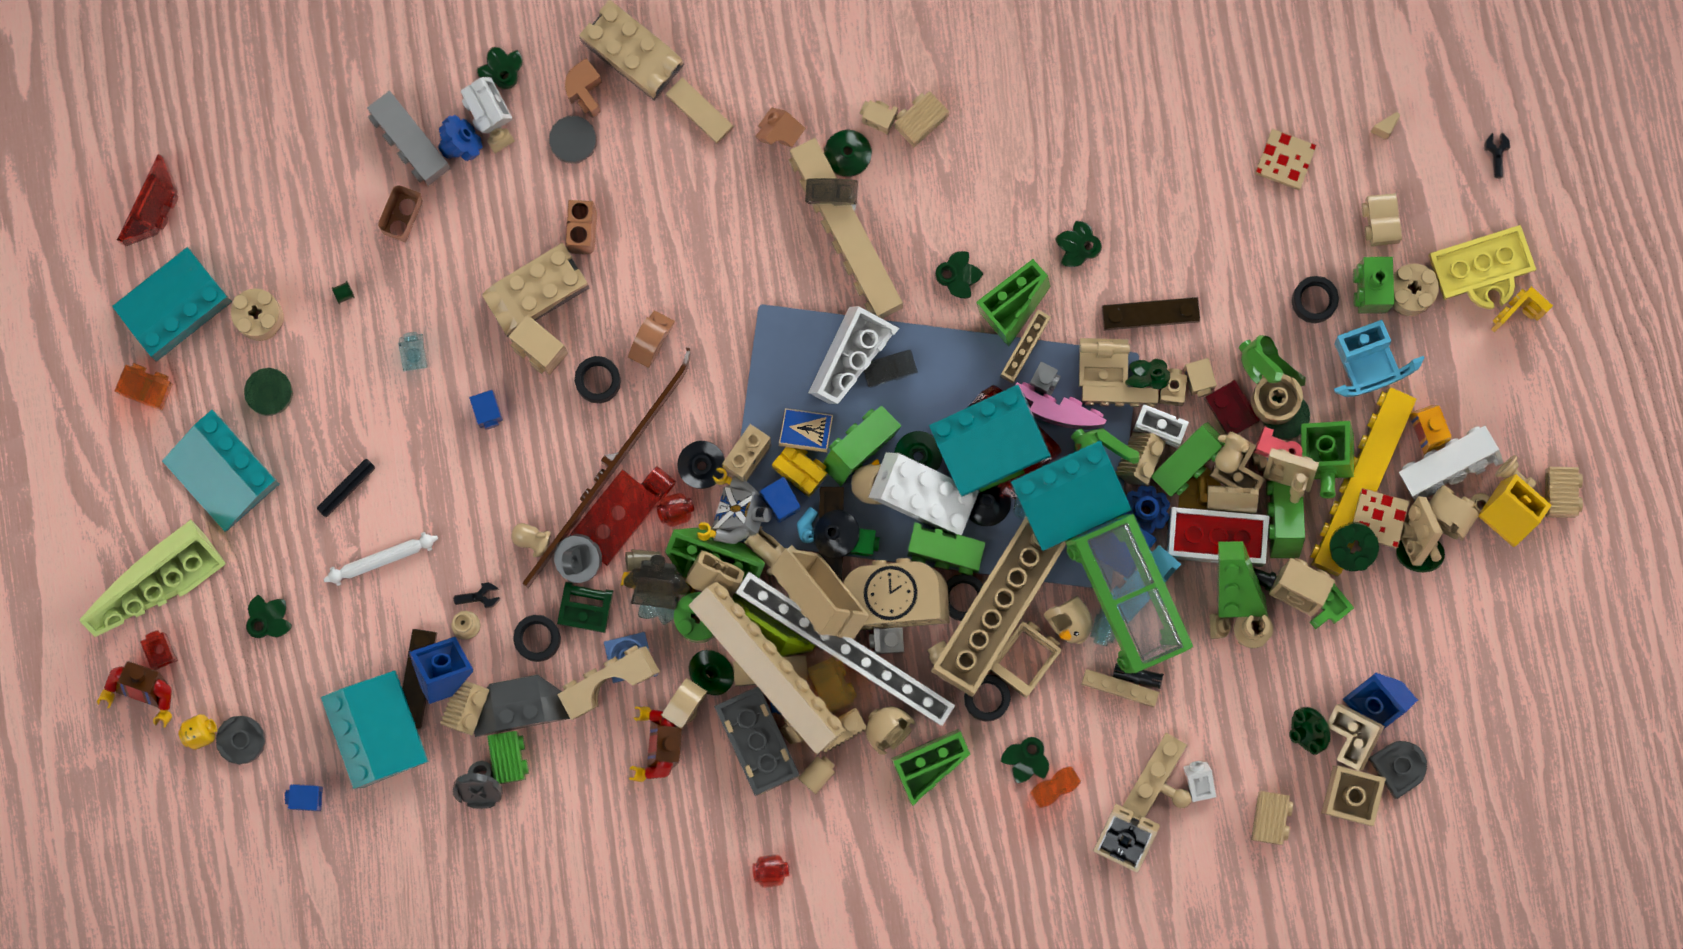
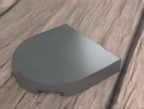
M1407 741L1391 743L1368 759L1378 775L1386 778L1385 785L1395 800L1419 785L1423 781L1427 770V759L1424 752L1417 745Z

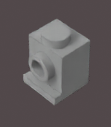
M1040 362L1030 385L1040 394L1044 395L1045 393L1051 396L1061 376L1057 375V369Z

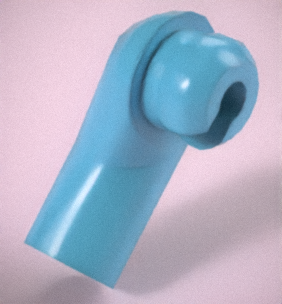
M809 507L797 522L798 535L804 543H812L814 541L812 523L819 513L812 507Z

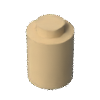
M817 756L798 779L813 793L817 794L834 775L835 771L832 768L835 765L825 756L822 759Z

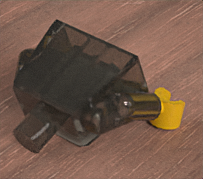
M654 555L650 561H641L640 568H634L631 572H623L620 583L621 586L633 588L631 604L677 610L680 594L687 595L695 592V589L686 582L682 575L677 573L676 565L665 563V558L662 555Z

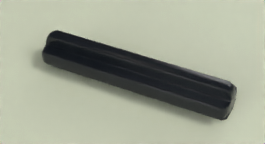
M364 459L317 506V510L324 517H328L375 470V466L368 459Z

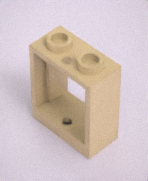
M750 424L722 463L723 469L731 477L735 476L742 482H747L771 448L770 437Z
M1022 621L1004 645L989 670L1025 698L1029 696L1062 651L1059 648L1060 643L1051 636L1046 638L1039 633L1041 629L1031 621L1028 623ZM1022 632L1052 653L1029 685L999 664Z

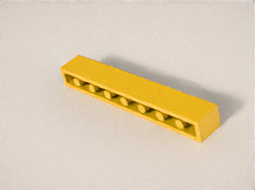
M1392 387L1386 393L1381 392L1376 403L1380 406L1377 414L1372 413L1367 423L1370 430L1367 436L1363 435L1357 447L1361 450L1358 457H1354V477H1349L1348 480L1344 478L1338 491L1342 493L1339 501L1334 500L1329 514H1332L1329 523H1324L1319 534L1323 537L1320 545L1315 544L1310 557L1313 558L1312 566L1337 577L1341 575L1343 569L1336 564L1331 556L1329 548L1330 538L1337 528L1353 522L1362 488L1377 492L1417 398ZM1349 543L1347 547L1352 550L1354 543Z

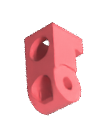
M1264 427L1253 452L1269 458L1271 448L1284 449L1290 454L1299 457L1302 456L1303 451L1297 442H1285L1272 436L1274 430Z

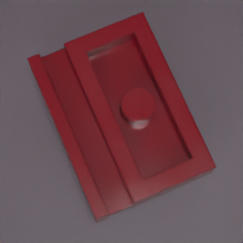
M1235 380L1204 398L1226 435L1229 432L1239 434L1260 421Z

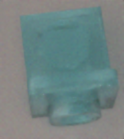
M417 332L403 334V337L399 338L398 343L403 371L427 368L423 334L417 335Z

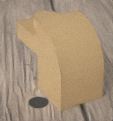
M686 678L661 716L682 729L708 695L706 694L707 691Z

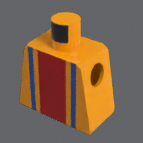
M1430 405L1411 412L1409 417L1424 455L1432 450L1438 451L1446 447L1445 444L1452 437L1441 407L1439 405Z

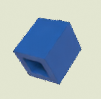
M493 390L469 397L480 428L491 429L499 426L498 422L503 421Z
M290 784L289 790L285 792V804H288V809L321 811L323 787Z

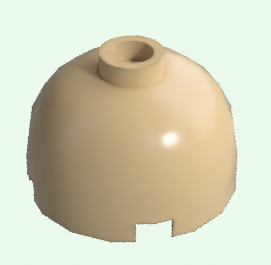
M888 706L882 709L877 708L868 717L866 737L871 746L880 755L887 754L885 749L891 747L894 750L907 738L912 731L909 725L910 723L914 725L915 722L901 708L895 706Z

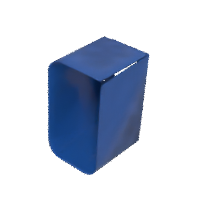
M785 477L760 490V496L766 502L768 508L771 509L778 523L800 511V505Z

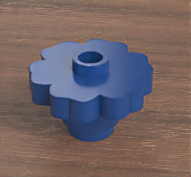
M456 115L448 116L442 121V126L439 128L441 140L438 149L440 153L447 159L460 156L465 161L475 159L480 154L479 151L483 146L481 137L475 133L474 126L466 119L460 120Z
M1144 485L1140 486L1137 492H1128L1126 498L1132 511L1123 515L1134 514L1139 527L1149 534H1152L1155 529H1163L1170 517L1167 512L1170 502L1167 500L1166 495L1162 492L1157 493L1154 486L1147 487ZM1142 507H1148L1149 510H1150V513H1149V514L1143 513V512L1141 511V508H1142Z

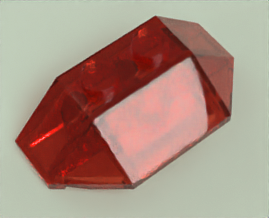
M157 154L153 166L117 238V241L123 246H129L158 235L160 229L163 230L168 222L167 214L170 208H174L178 201V190L168 163L163 156Z

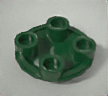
M1301 707L1294 711L1291 722L1292 730L1289 732L1291 741L1298 743L1313 755H1317L1327 749L1330 743V729L1323 715L1310 707Z

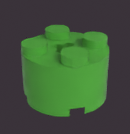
M693 592L682 597L674 610V623L677 630L685 639L694 643H705L715 637L702 621L698 624L696 623L695 619L692 618L696 614L688 606L701 592Z

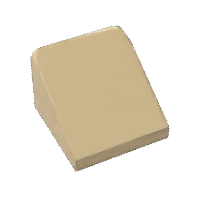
M1396 112L1373 126L1370 132L1385 140L1388 139L1400 117V113Z

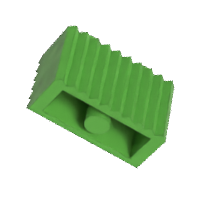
M518 731L488 735L494 779L499 784L526 780L525 775L529 774L527 759L523 760L521 750H525L523 735L519 736Z

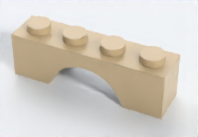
M637 645L624 651L625 657L619 660L617 657H614L603 663L605 668L602 670L592 669L583 674L584 680L578 683L576 680H573L562 686L564 691L557 695L570 719L579 718L599 706V690L602 684L610 677L622 678L634 686L659 673L660 671L647 647L638 648Z

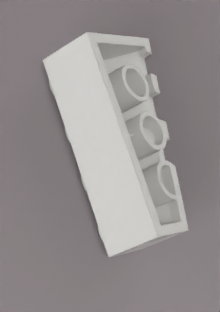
M859 306L849 307L808 393L828 404H838L855 384L860 374L869 367L873 358L878 352H881L886 346V342L892 335H895L899 328Z
M1479 426L1474 427L1461 439H1452L1445 444L1446 447L1438 451L1432 450L1426 453L1422 460L1416 463L1415 461L1409 462L1402 467L1399 474L1414 501L1417 497L1427 498L1435 494L1437 489H1440L1444 484L1456 485L1464 481L1469 473H1476L1478 475L1485 472V467L1493 462L1495 466L1503 463L1500 450L1486 426L1481 428Z

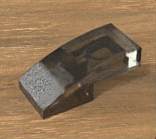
M810 178L806 180L805 202L808 204L857 205V180L837 178Z
M911 350L873 360L869 367L864 370L869 388L918 373Z

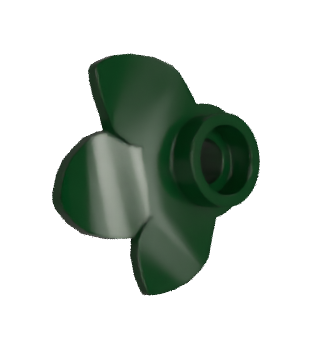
M492 47L487 54L488 64L478 67L477 74L480 78H492L494 84H497L502 89H511L517 83V72L523 64L522 56L518 50L507 55L501 48ZM509 74L506 79H502L504 75Z
M1082 221L1074 223L1073 231H1064L1055 238L1057 244L1066 251L1061 261V264L1066 267L1081 266L1086 259L1097 257L1102 250V243L1099 238L1094 236L1092 228ZM1093 243V248L1086 250V245Z
M966 251L953 253L948 262L940 264L935 271L937 282L947 286L951 295L961 299L971 297L969 285L978 282L983 276V272L979 268L968 264L969 252ZM944 271H949L952 276L946 279L942 274Z
M1155 358L1150 362L1136 360L1129 364L1130 370L1134 375L1125 381L1126 385L1135 388L1150 386L1153 389H1162L1169 384L1170 372L1167 370L1165 361Z
M257 595L249 603L248 613L250 618L247 621L246 629L252 637L263 638L269 635L277 638L285 635L292 628V624L283 619L286 613V601L284 599H275L266 603L260 595ZM258 622L263 623V628L260 631L255 629V625Z
M1035 737L1026 738L1021 744L1010 745L1001 757L1002 763L1013 765V776L1018 784L1027 781L1033 774L1044 779L1049 771V761L1043 755L1044 745L1041 740ZM1029 745H1034L1037 748L1035 754H1030L1027 751Z

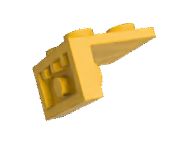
M1532 286L1527 291L1522 288L1508 303L1511 308L1509 309L1506 306L1492 320L1495 325L1491 330L1495 332L1519 306L1523 308L1522 312L1528 318L1538 321L1553 305Z

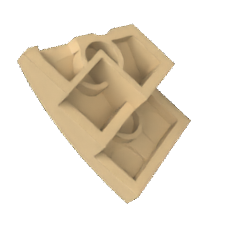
M1208 486L1207 510L1256 514L1259 489Z

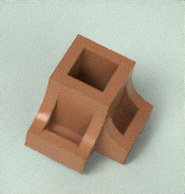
M771 107L759 123L760 131L755 137L762 143L772 145L778 141L782 145L792 147L806 128L787 111Z

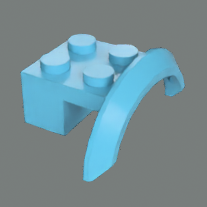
M1383 320L1337 336L1334 345L1352 386L1343 385L1335 388L1334 392L1345 397H1354L1378 390L1402 380L1417 371L1424 360V356L1413 359L1410 363L1399 369L1389 347L1391 338Z

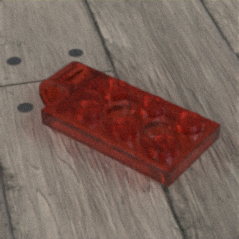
M656 466L641 484L622 469L570 536L581 534L590 537L589 539L596 542L600 548L602 562L608 566L651 511L671 491L676 484V480ZM616 506H622L625 510V516L621 520L613 517V509ZM601 525H607L610 529V535L605 539L600 538L597 533Z

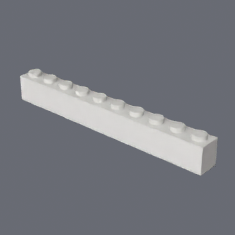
M748 572L735 592L942 726L955 707L954 704L852 638H839L833 635L824 636L817 633L813 628L814 625L808 618L802 615L801 609L795 602L750 572Z

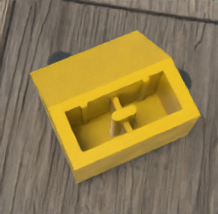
M1514 474L1499 483L1478 517L1512 547H1515L1540 524L1552 505L1517 474Z

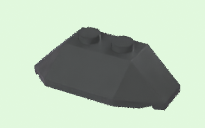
M539 675L491 683L487 687L490 691L474 733L475 737L568 720L570 717L557 695L562 691Z

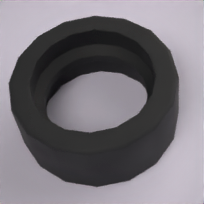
M1321 276L1307 277L1298 284L1293 292L1291 302L1294 312L1300 319L1315 324L1324 322L1332 316L1338 307L1339 295L1337 288L1330 280ZM1319 286L1328 293L1329 305L1326 310L1316 314L1305 310L1301 297L1304 290L1308 287Z
M593 356L579 364L575 371L574 381L577 391L585 400L601 404L610 401L616 396L620 389L621 377L618 368L611 360L601 356ZM594 366L606 368L612 376V383L609 389L600 394L588 391L583 382L586 371Z
M967 574L955 575L946 582L948 586V599L952 588L958 584L965 583L971 585L977 591V595L983 587L979 579ZM949 600V616L955 620L962 621L967 611L961 612L954 609Z
M543 615L525 617L518 623L513 637L515 648L520 655L535 662L548 660L555 655L560 646L561 639L558 627L551 619ZM534 624H541L547 627L551 634L549 647L539 653L529 651L523 643L525 630Z
M989 674L985 676L981 685L992 684L999 689L1002 701L996 710L992 712L980 711L975 706L973 697L966 693L964 694V702L968 712L975 719L984 722L994 721L1002 717L1011 701L1010 690L1007 684L999 677Z

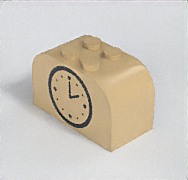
M910 558L896 559V563H887L886 560L872 561V565L861 566L851 571L843 583L869 614L860 631L874 630V628L885 629L950 623L946 580L938 571L924 563L911 561Z

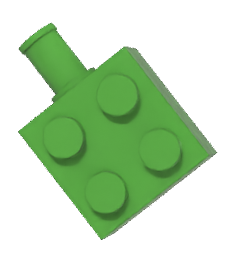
M1363 257L1360 263L1357 264V268L1353 269V283H1357V292H1354L1353 302L1354 307H1358V314L1387 313L1394 305L1393 257Z
M1338 421L1301 424L1302 456L1319 462L1314 479H1320V496L1327 499L1336 496L1335 478L1354 477V432L1351 422Z

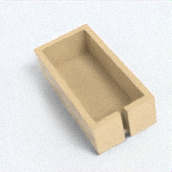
M785 548L771 569V572L777 578V583L784 587L789 594V598L799 606L802 615L810 620L817 633L824 636L833 635L839 638H855L868 619L869 614L819 553Z

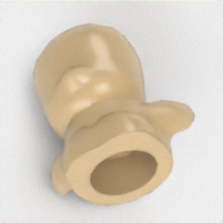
M1229 432L1228 435L1218 436V440L1225 443V445L1216 455L1215 465L1225 473H1233L1240 466L1243 458L1242 452L1245 453L1249 450L1250 442L1233 432Z
M525 523L517 524L511 534L512 542L515 545L534 550L533 557H539L545 553L551 538L550 531L539 532L536 527Z

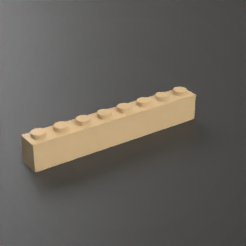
M816 138L791 149V158L788 159L790 166L794 172L798 171L802 179L799 182L805 193L810 192L813 198L810 200V203L815 213H821L824 219L821 221L825 232L827 234L831 232L834 238L832 245L836 253H842L845 259L842 263L847 274H853L856 280L853 284L859 296L864 295L867 301L864 304L866 310L883 319L903 309V302Z
M718 582L708 586L688 605L816 755L826 749L845 731L840 720L828 711L821 698L815 696L809 689L808 683L796 674L789 661L783 659L777 652L776 646L764 637L759 626L745 615L744 609L733 601L724 586Z

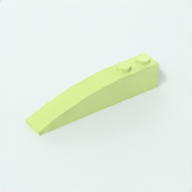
M189 520L134 563L95 601L79 620L96 637L124 624V620L132 616L138 617L145 614V610L155 605L159 607L166 604V600L178 594L180 597L187 594L226 563L206 535L192 520Z

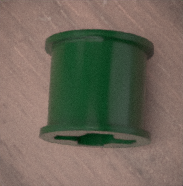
M348 281L334 288L332 287L339 305L346 300L355 298Z

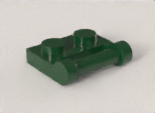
M565 582L557 624L606 633L614 590L606 589V591L574 586L571 582ZM571 595L602 600L603 606L598 607L570 602Z

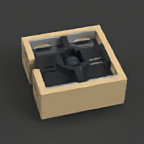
M1115 804L1093 852L1138 873L1159 830L1160 824L1143 816L1141 819L1133 816L1134 812Z

